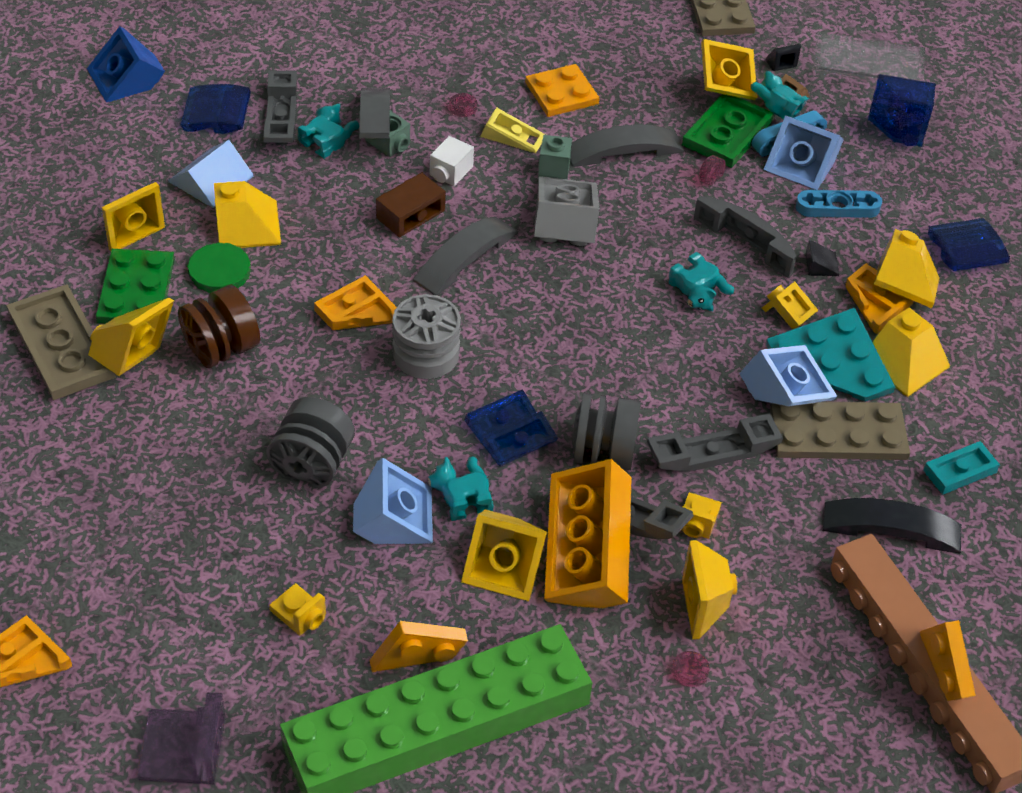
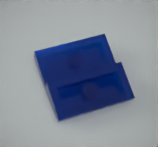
M208 84L190 87L181 127L184 131L188 132L212 127L214 132L218 134L242 130L251 94L249 87L232 84Z
M984 218L928 226L930 239L941 248L940 257L953 271L1010 262V256L1004 243L994 228Z
M523 389L466 414L464 419L500 467L547 446L558 439L543 412H536Z

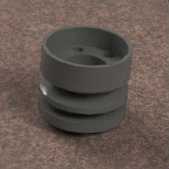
M584 393L583 399L576 410L572 434L574 462L583 463L585 449H592L591 464L598 462L601 451L608 452V460L612 459L624 470H631L641 401L619 398L614 412L607 411L605 395H600L597 410L591 409L592 394Z
M316 397L299 398L291 404L281 422V426L266 450L267 459L273 469L285 479L294 482L297 479L307 482L308 486L321 488L329 485L333 479L337 468L342 462L341 458L347 452L355 436V426L343 410L329 401Z

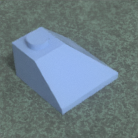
M785 115L764 170L818 190L835 163L844 139L838 134Z
M805 345L760 350L739 373L755 400L784 406H796L832 401L837 397Z
M381 458L377 461L353 504V532L374 544L433 543L432 487L386 459Z

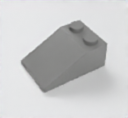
M539 176L534 237H540V240L545 242H557L558 239L568 240L571 244L577 246H585L587 243L595 244L599 216L597 183Z

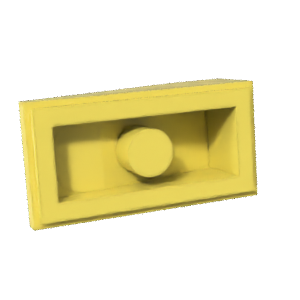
M496 107L480 137L536 153L542 144L543 135L546 134ZM530 135L538 137L534 145L527 142Z

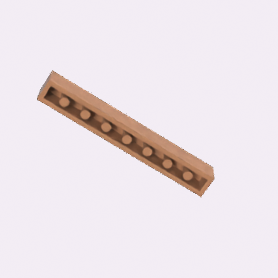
M871 533L836 547L831 563L833 577L837 582L844 583L850 592V599L854 607L858 610L862 609L868 617L873 634L878 638L882 637L889 647L892 661L897 666L902 665L909 675V682L913 691L918 695L922 694L930 705V713L935 722L943 724L950 733L954 749L959 754H964L973 766V774L978 783L982 786L986 785L991 793H999L1021 783L1022 737L971 668L970 671L976 696L947 701L920 636L921 630L939 624L874 535Z

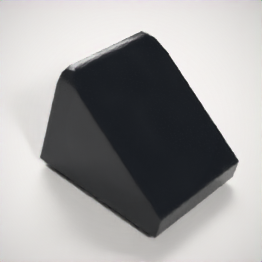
M795 44L775 48L765 60L772 71L797 67L801 45Z
M808 241L805 255L809 276H839L836 252L814 241Z

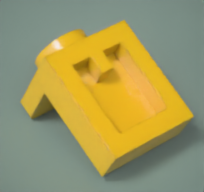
M795 281L786 289L779 285L766 296L770 301L762 307V310L765 312L774 307L792 330L799 327L818 311Z
M689 492L682 507L693 511V517L681 530L692 538L704 537L710 539L722 502Z
M296 583L269 604L270 611L299 636L308 629L315 630L325 619V597L320 593L312 597Z

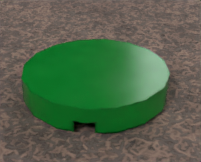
M229 243L206 245L196 250L188 263L190 279L198 289L208 293L230 284L239 288L249 279L251 272L248 254L240 247Z

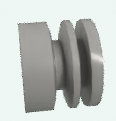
M429 294L412 296L397 306L392 319V350L395 364L404 373L415 378L431 379L441 377L452 371L458 363L460 354L461 317L458 308L445 298Z

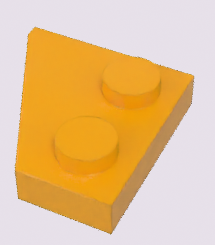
M866 263L847 278L845 287L872 331L878 334L888 321L909 308L914 301L874 285L877 270Z
M366 275L314 302V311L332 330L392 323L394 310L397 308Z
M27 615L0 634V688L68 670L72 667L70 657Z
M959 620L945 622L921 630V639L947 701L976 696Z
M399 621L371 657V670L376 672L451 660L467 643L466 631L464 628Z

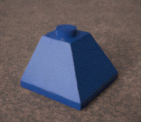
M120 26L87 67L89 74L106 102L151 90L165 73L157 57Z

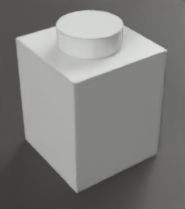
M448 136L430 155V175L440 183L446 182L455 186L473 167L474 147Z

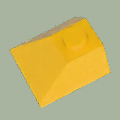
M703 39L701 47L705 91L756 100L758 98L757 93L751 90V84L756 82L753 49Z
M245 181L214 183L219 243H229L240 248L281 245L277 201Z
M157 182L144 186L102 207L110 251L112 249H122L165 228L160 188Z
M895 229L880 259L874 285L932 308L935 303L939 275L925 242L911 231Z
M166 298L118 316L104 325H98L91 334L90 340L92 342L88 355L116 375H122L152 355L160 347L174 300Z
M907 308L888 321L873 340V344L895 388L906 397H909L950 367L933 325L911 308Z
M485 509L477 515L461 583L529 601L547 532L519 518Z
M691 540L689 541L682 584L692 639H700L729 608L732 595L737 594V577L735 573H730L728 559L699 541Z

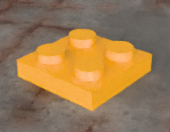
M577 64L528 75L525 78L526 85L547 117L599 104V96Z

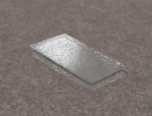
M817 32L813 73L923 88L925 48Z

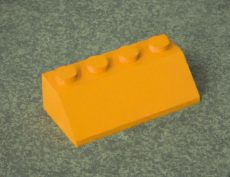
M612 459L551 474L544 599L547 602L589 608H607L628 603L632 477Z

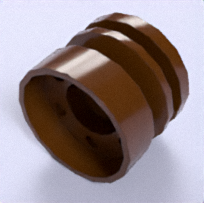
M232 284L209 293L208 302L198 298L193 300L192 304L188 303L178 308V320L185 340L205 368H212L218 365L219 361L229 360L231 355L230 349L235 354H241L258 346L260 343V330L255 315L244 295Z

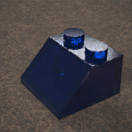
M878 74L868 120L893 142L902 143L906 146L922 147L934 107L936 83Z

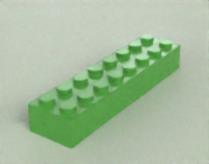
M561 624L281 723L282 746L302 793H353L589 705L592 681Z

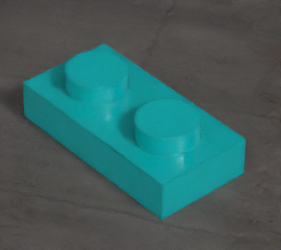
M979 441L926 462L923 471L940 493L944 495L997 473L1000 464L983 443Z

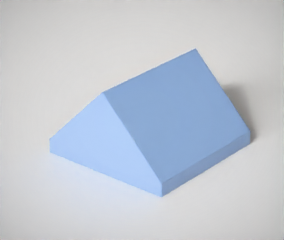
M227 140L207 150L169 179V182L214 208L216 206L214 183L247 182L253 177V173L230 140Z

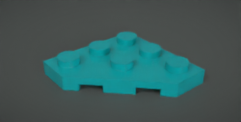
M855 308L766 340L768 349L805 345L832 389L852 395L856 399L865 402L891 394L895 390V385Z

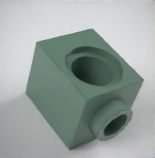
M390 111L389 138H365V141L391 157L398 151L403 152L408 148L410 144V123Z
M543 135L538 178L542 176L568 179L572 138Z

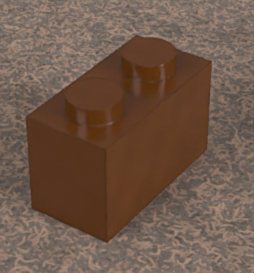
M421 172L376 198V218L400 238L445 211L446 191Z

